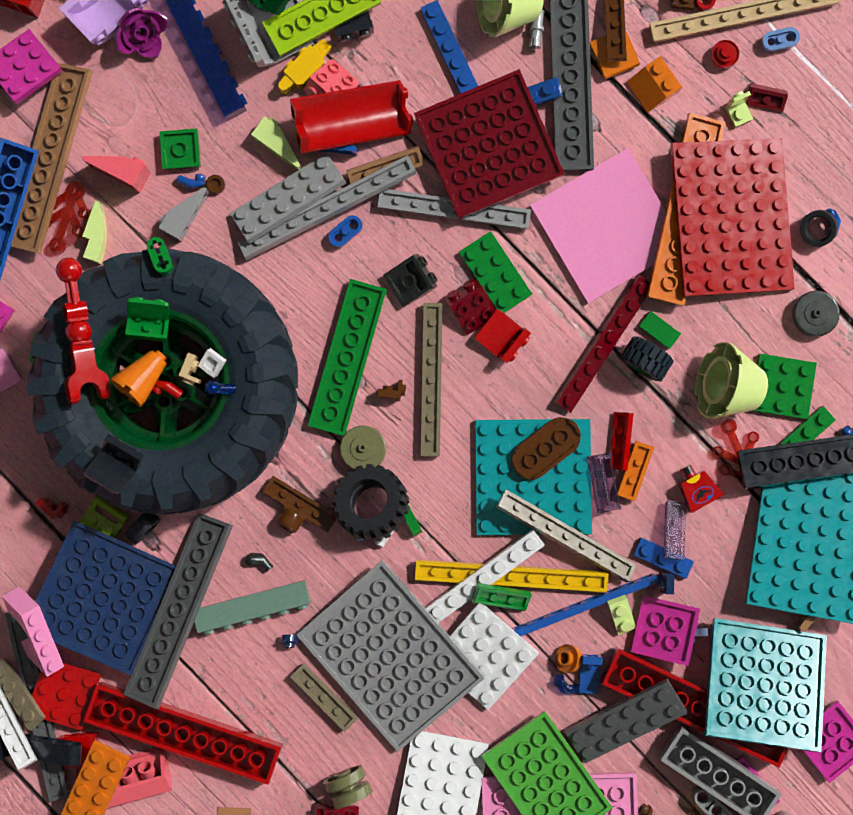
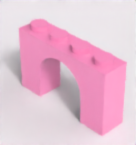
M20 587L3 595L2 599L8 612L19 622L28 636L27 639L21 642L27 657L47 677L63 668V662L39 605Z

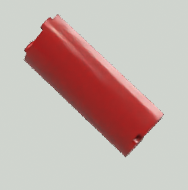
M400 80L290 99L292 123H295L296 132L294 133L300 152L307 153L411 134L413 117L405 107L406 99L408 98L407 88L403 86Z

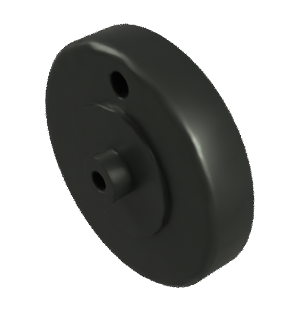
M810 291L803 294L797 299L792 310V318L796 328L801 333L810 337H820L830 333L838 324L840 310L836 300L823 291Z

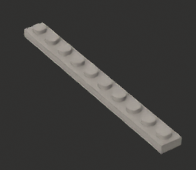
M407 155L317 201L249 244L246 238H244L238 244L245 259L249 260L417 174Z

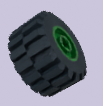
M636 336L631 338L620 356L629 367L643 376L662 382L674 362L672 357L663 349L646 339Z

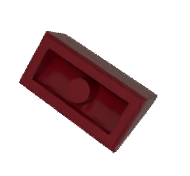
M750 83L748 92L750 91L751 96L746 100V105L778 112L784 111L788 98L786 90Z

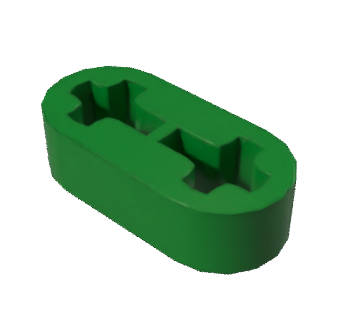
M159 237L149 239L146 246L156 272L163 276L170 274L173 270V263L164 241ZM156 243L160 246V254H157L155 249H153ZM163 258L165 264H167L166 269L160 267L159 259Z
M407 504L409 512L404 517L415 537L423 531L410 506Z

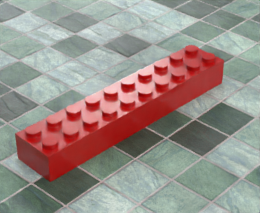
M615 646L600 679L602 685L631 697L668 679L687 709V714L677 718V720L702 732L705 731L707 689ZM717 738L780 768L788 751V748Z
M102 681L96 684L83 722L269 785L283 743L161 702L159 709H155L124 695L125 689Z

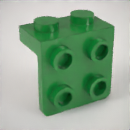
M141 297L128 298L125 338L167 342L169 303L160 299L152 301L144 300Z

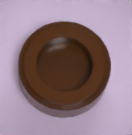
M211 175L206 180V188L211 194L218 195L225 190L226 184L221 176Z

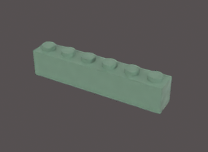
M302 580L200 607L195 618L197 633L203 632V635L214 633L215 628L222 627V630L233 628L234 623L240 622L241 625L252 623L253 618L259 617V620L270 618L272 613L278 612V615L289 613L291 608L296 607L297 610L308 608V604L312 601L307 582Z

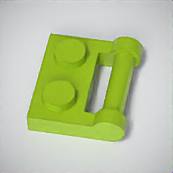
M97 494L79 523L116 538L130 515L126 512H121L99 498ZM99 506L118 518V523L116 524L96 511V508Z

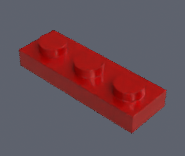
M614 412L608 469L628 471L634 413Z

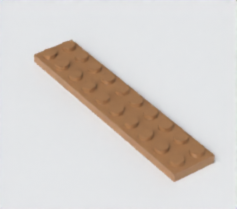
M61 63L57 64L63 72L51 81L32 148L39 150L10 246L41 254L93 73L90 69Z

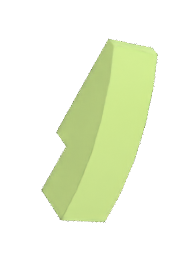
M95 201L82 236L89 240L83 257L89 261L102 264L107 242V225L103 205Z

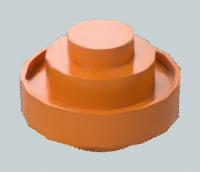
M564 644L559 647L555 655V663L560 671L574 673L581 666L582 654L577 646Z

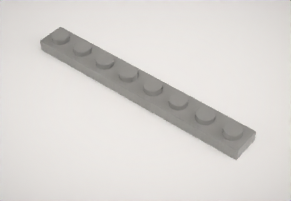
M390 189L379 193L377 208L458 220L450 198ZM492 205L459 220L528 230L531 210Z

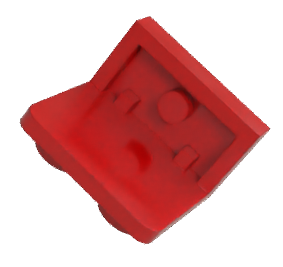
M495 310L475 335V339L502 362L508 363L516 358L518 349L528 343L531 332L526 328L520 327L501 310Z

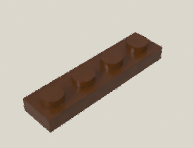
M605 0L607 62L627 61L624 0Z

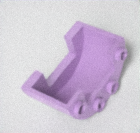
M68 0L59 9L92 44L101 45L113 37L116 39L119 29L118 21L127 11L133 8L143 9L149 0Z

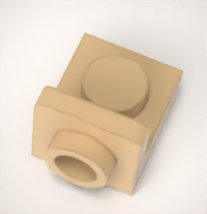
M188 353L179 376L184 377L183 382L194 386L195 382L199 384L201 382L200 379L190 376L192 372H196L199 361H197V356Z

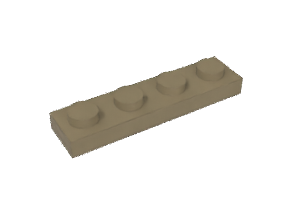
M3 658L0 661V687L27 730H33L45 718V715L8 659Z
M305 663L290 676L344 732L358 719V716Z

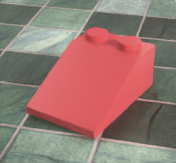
M83 156L82 158L89 167L139 193L150 175L147 165L136 157L131 159L123 156Z

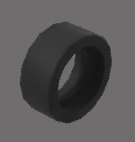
M825 210L810 212L803 218L800 225V234L803 240L815 247L825 246L833 241L838 231L836 218ZM815 217H823L830 223V233L824 239H814L808 233V224Z
M143 513L132 523L124 535L136 545L158 525L161 518L157 514Z

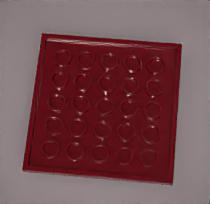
M520 69L414 113L458 220L565 175Z

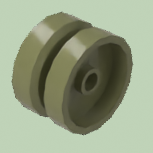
M362 765L345 769L323 782L327 793H334L330 798L334 809L354 804L373 792L369 781H361L366 776Z

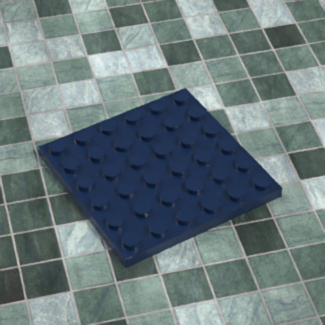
M74 520L35 602L42 611L54 643L132 675L176 566Z

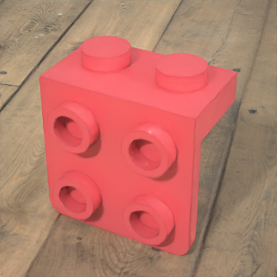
M331 59L309 77L303 91L310 96L357 88L359 81L335 60Z

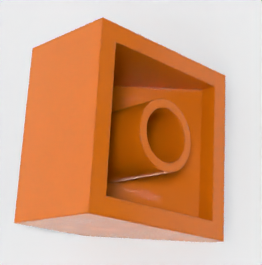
M661 56L646 65L626 82L647 114L678 94L682 89L681 84Z

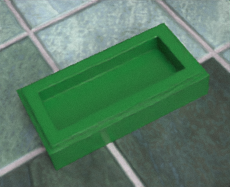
M652 311L648 313L639 325L642 330L668 349L673 346L681 335L680 332Z

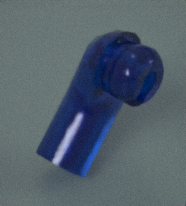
M211 380L205 384V392L209 395L235 394L236 386L235 384H223Z
M561 674L554 677V686L562 694H579V685L568 684Z

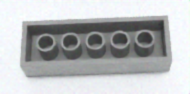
M679 724L659 755L662 762L742 815H768L782 795L778 788L681 724Z

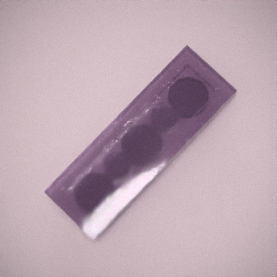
M665 502L663 559L680 561L685 559V502Z

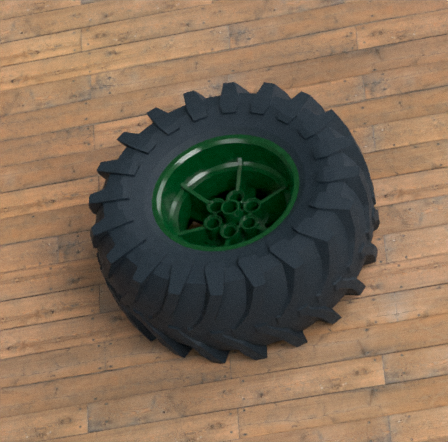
M153 248L157 254L161 253L159 248ZM167 248L173 263V270L168 275L163 276L156 272L146 249L142 250V252L122 253L103 261L102 266L83 272L80 279L77 280L80 301H85L88 309L89 320L86 321L92 329V335L89 340H92L96 365L109 377L111 392L109 399H100L97 396L95 387L90 383H85L81 387V399L77 404L71 405L67 400L64 383L72 372V364L69 343L71 342L66 336L68 323H65L63 304L68 303L66 293L54 300L43 316L48 319V322L33 339L29 355L35 356V359L27 376V395H34L32 421L38 435L44 433L50 457L60 468L65 467L67 473L81 489L88 493L98 494L99 498L113 506L137 510L141 513L161 515L181 514L210 507L229 499L255 481L282 448L296 412L298 398L296 388H298V365L292 350L293 345L285 324L271 302L252 282L229 266L203 254ZM163 258L159 259L160 267L166 269L167 264H165ZM141 297L144 300L152 301L160 299L169 303L167 342L159 341L157 350L166 358L169 357L171 364L163 369L158 380L167 381L168 378L179 389L185 387L187 390L185 397L176 399L164 390L160 395L153 392L141 407L132 403L126 395L119 398L118 389L111 383V379L119 373L121 365L126 368L144 356L131 350L134 345L143 339L125 338L128 298ZM180 334L194 339L205 351L211 348L226 359L218 376L215 377L213 398L209 397L195 384L193 386L182 381L183 378L179 377V370L185 361L181 359ZM205 353L196 355L198 357L197 361H199V363ZM198 367L196 372H192L190 376L201 379L208 373ZM167 396L170 401L169 405L162 407L161 399ZM153 406L157 433L141 427L129 415ZM180 407L202 415L191 426L177 431ZM108 434L119 438L123 443L137 449L144 455L139 469L119 495H115L84 476L86 468L100 452L104 439Z

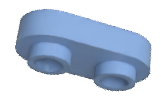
M793 27L770 31L763 36L761 46L767 52L792 48L799 42L800 33ZM786 36H790L792 41H787ZM768 40L773 42L772 46L768 44Z

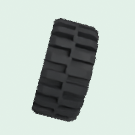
M366 464V468L360 465L356 467L354 472L349 470L346 472L348 476L345 479L341 477L338 481L340 486L335 487L333 491L336 494V497H332V504L335 506L333 513L337 517L336 520L353 537L361 538L363 541L370 542L373 539L376 542L381 541L383 536L386 539L391 537L390 533L393 530L397 532L400 529L398 525L400 523L404 524L406 521L404 515L409 512V507L407 506L409 497L406 494L405 486L391 470L385 469L381 465L374 467L373 464ZM369 488H382L387 494V503L383 511L369 519L358 517L355 513V503L358 496Z

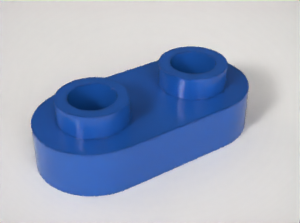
M351 215L333 228L328 237L331 245L336 248L343 247L362 230L361 219ZM351 223L357 225L355 229L349 227ZM337 235L342 236V240L336 241L335 237Z

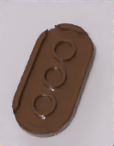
M558 417L541 427L514 450L512 465L516 473L525 479H537L550 471L578 448L581 439L578 425L571 419Z

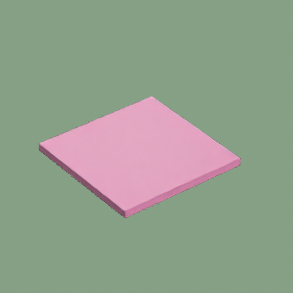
M629 148L594 167V170L587 171L530 205L587 304L654 265L666 210Z

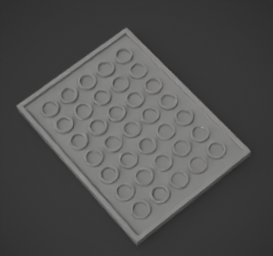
M381 560L297 634L298 638L397 752L485 679L483 673L384 560Z

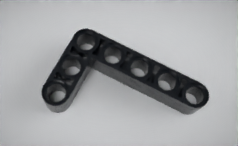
M25 734L37 761L66 766L82 764L81 742ZM0 735L1 760L11 755Z

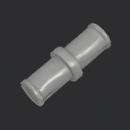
M544 10L541 11L538 19L529 26L530 49L536 50V47L537 49L541 48V36L544 32Z

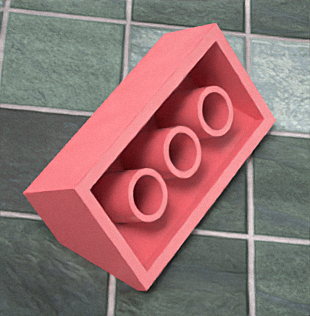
M156 747L127 755L131 758L108 808L172 791L171 773L164 749Z

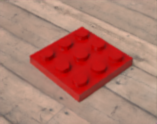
M64 662L63 668L48 677L40 671L32 697L45 715L44 720L83 731L85 725L83 721L95 686L99 683L101 673Z

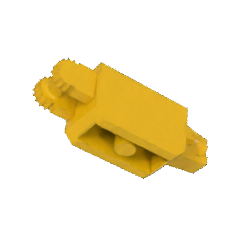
M322 39L313 47L311 45L307 48L303 47L299 51L298 57L285 65V70L283 71L285 76L278 83V88L282 94L289 93L295 86L298 89H304L309 77L325 65L324 58L332 49L325 39Z

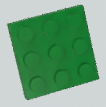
M760 353L757 365L767 375L768 389L762 404L757 409L751 411L807 420L809 418L817 363Z

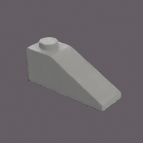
M203 187L170 209L166 215L163 214L159 220V229L182 242L210 192Z

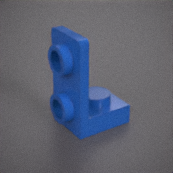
M582 654L579 680L580 693L598 694L600 665L603 662L601 655Z

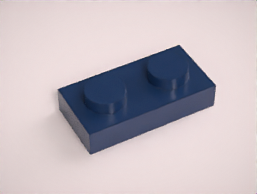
M661 572V577H658L657 587L664 594L674 595V575L668 572Z

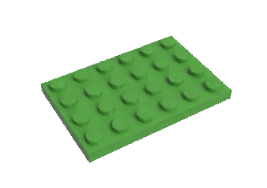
M545 710L481 755L522 815H604L613 809Z

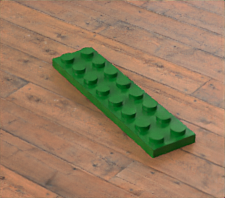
M350 279L308 426L342 436L345 435L387 289Z

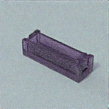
M611 452L587 456L597 513L622 509L618 500Z

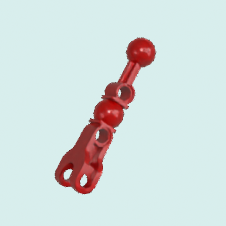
M66 257L58 262L56 274L62 282H65L68 303L63 304L65 323H68L66 336L71 342L69 343L72 364V372L64 383L67 400L71 405L77 404L81 399V387L85 383H90L95 387L97 396L100 399H109L111 395L109 377L96 365L92 340H89L92 335V329L86 321L89 320L86 302L80 301L77 280L82 275V267L77 260Z

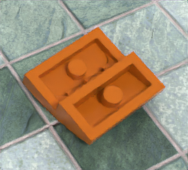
M627 32V61L607 62L606 36L590 42V48L605 79L640 65Z

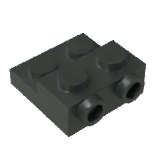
M414 254L383 274L402 307L409 305L419 297L438 287L436 284L438 279L433 272L428 271L426 267L428 265L427 260L422 255Z

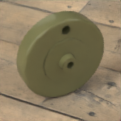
M365 425L356 426L347 431L340 443V454L344 463L355 471L356 467L360 465L363 468H366V464H373L376 467L385 458L386 443L381 433L373 427Z

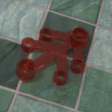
M71 182L67 186L66 192L59 195L55 202L53 210L57 209L59 204L67 201L65 207L52 214L49 227H51L52 223L61 219L55 238L49 242L51 251L57 254H61L66 250L67 244L63 238L69 220L73 227L72 234L78 238L83 236L85 229L80 225L74 211L75 203L79 207L78 216L87 220L91 214L83 200L85 189L80 182Z
M726 419L722 421L720 428L724 434H727L735 454L725 451L721 446L713 447L711 453L716 458L722 457L739 464L736 452L742 450L735 433L737 424L732 419ZM726 423H729L731 425V429L729 431L725 429ZM752 431L747 434L746 438L748 441L744 450L754 447L755 443L759 440L757 432ZM752 433L756 435L754 441L750 439ZM716 448L721 450L720 455L715 454ZM729 464L720 465V474L740 479L743 485L740 471L732 469ZM723 466L728 467L727 473L722 471Z

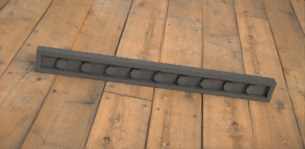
M6 612V621L19 676L32 695L40 669L27 657L21 643L28 636L19 622L9 612ZM43 719L33 729V735L56 738L53 722ZM40 761L49 802L68 798L70 793L63 765Z

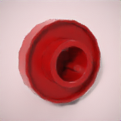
M731 40L717 42L711 50L712 62L715 66L722 69L731 68L739 59V48Z

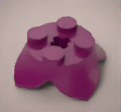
M142 8L130 9L118 21L119 29L116 35L118 51L123 54H131L135 51L145 58H158L162 48L160 33L166 30L168 18L158 11L143 10Z

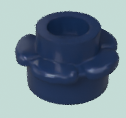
M282 635V640H280L284 648H294L295 644H299L296 635Z

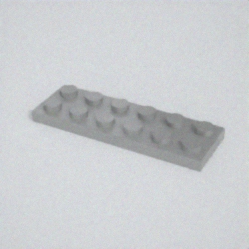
M325 153L230 214L250 244L346 184V181L329 155Z

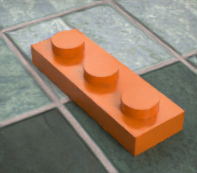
M635 441L629 457L628 471H624L616 495L636 501L654 450L653 446Z

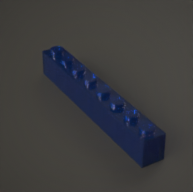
M165 0L226 121L246 112L247 110L244 105L248 103L243 93L238 94L236 88L239 86L234 77L230 78L228 74L230 68L226 60L221 61L219 55L222 52L218 44L213 45L210 39L213 35L209 27H204L202 21L205 19L201 11H196L193 6L196 4V1Z

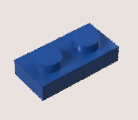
M557 77L528 87L535 106L563 97Z

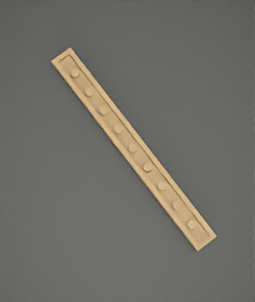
M756 0L652 22L649 24L653 43L832 6L838 4L839 0Z

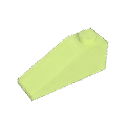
M264 116L251 134L252 138L289 165L300 170L301 166L279 127L280 123L272 117L268 119Z

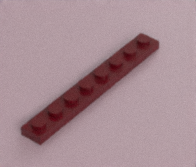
M636 275L554 402L567 412L571 413L646 299L649 281L641 275Z

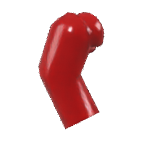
M157 380L152 389L158 395L164 390L176 399L183 393L181 389L171 382Z

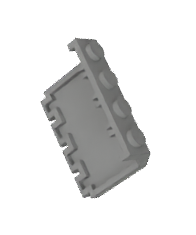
M248 0L222 1L226 12L231 11L233 15L230 20L234 28H239L241 32L239 38L243 46L247 45L250 50L247 54L251 63L256 62L258 67L279 64L297 55L303 47L307 48L309 45L313 47V42L319 40L318 37L280 57L262 24L263 21L275 16L274 14L259 10ZM289 0L286 9L301 2V0Z

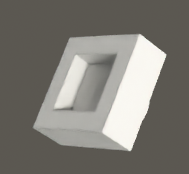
M210 348L204 354L198 367L214 378L218 376L226 359Z

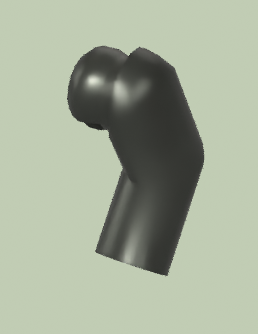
M249 553L244 559L246 565H260L265 572L274 567L262 553Z

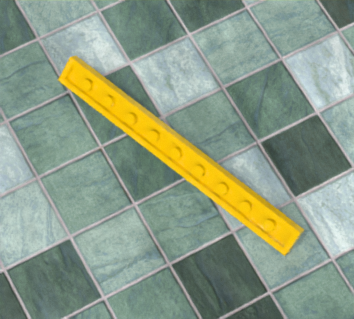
M416 559L415 580L459 583L484 564ZM516 566L491 585L607 592L609 573L605 571Z

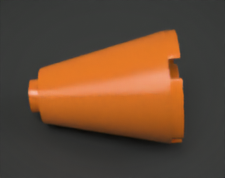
M151 350L114 375L111 383L122 394L124 393L128 396L132 403L141 407L165 368L166 362L164 360L166 357L158 350L156 352Z

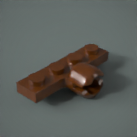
M272 476L263 490L265 495L284 506V510L278 517L277 523L290 533H296L305 520L328 533L337 519L333 512L275 476Z

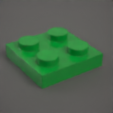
M198 128L159 131L163 170L201 167Z

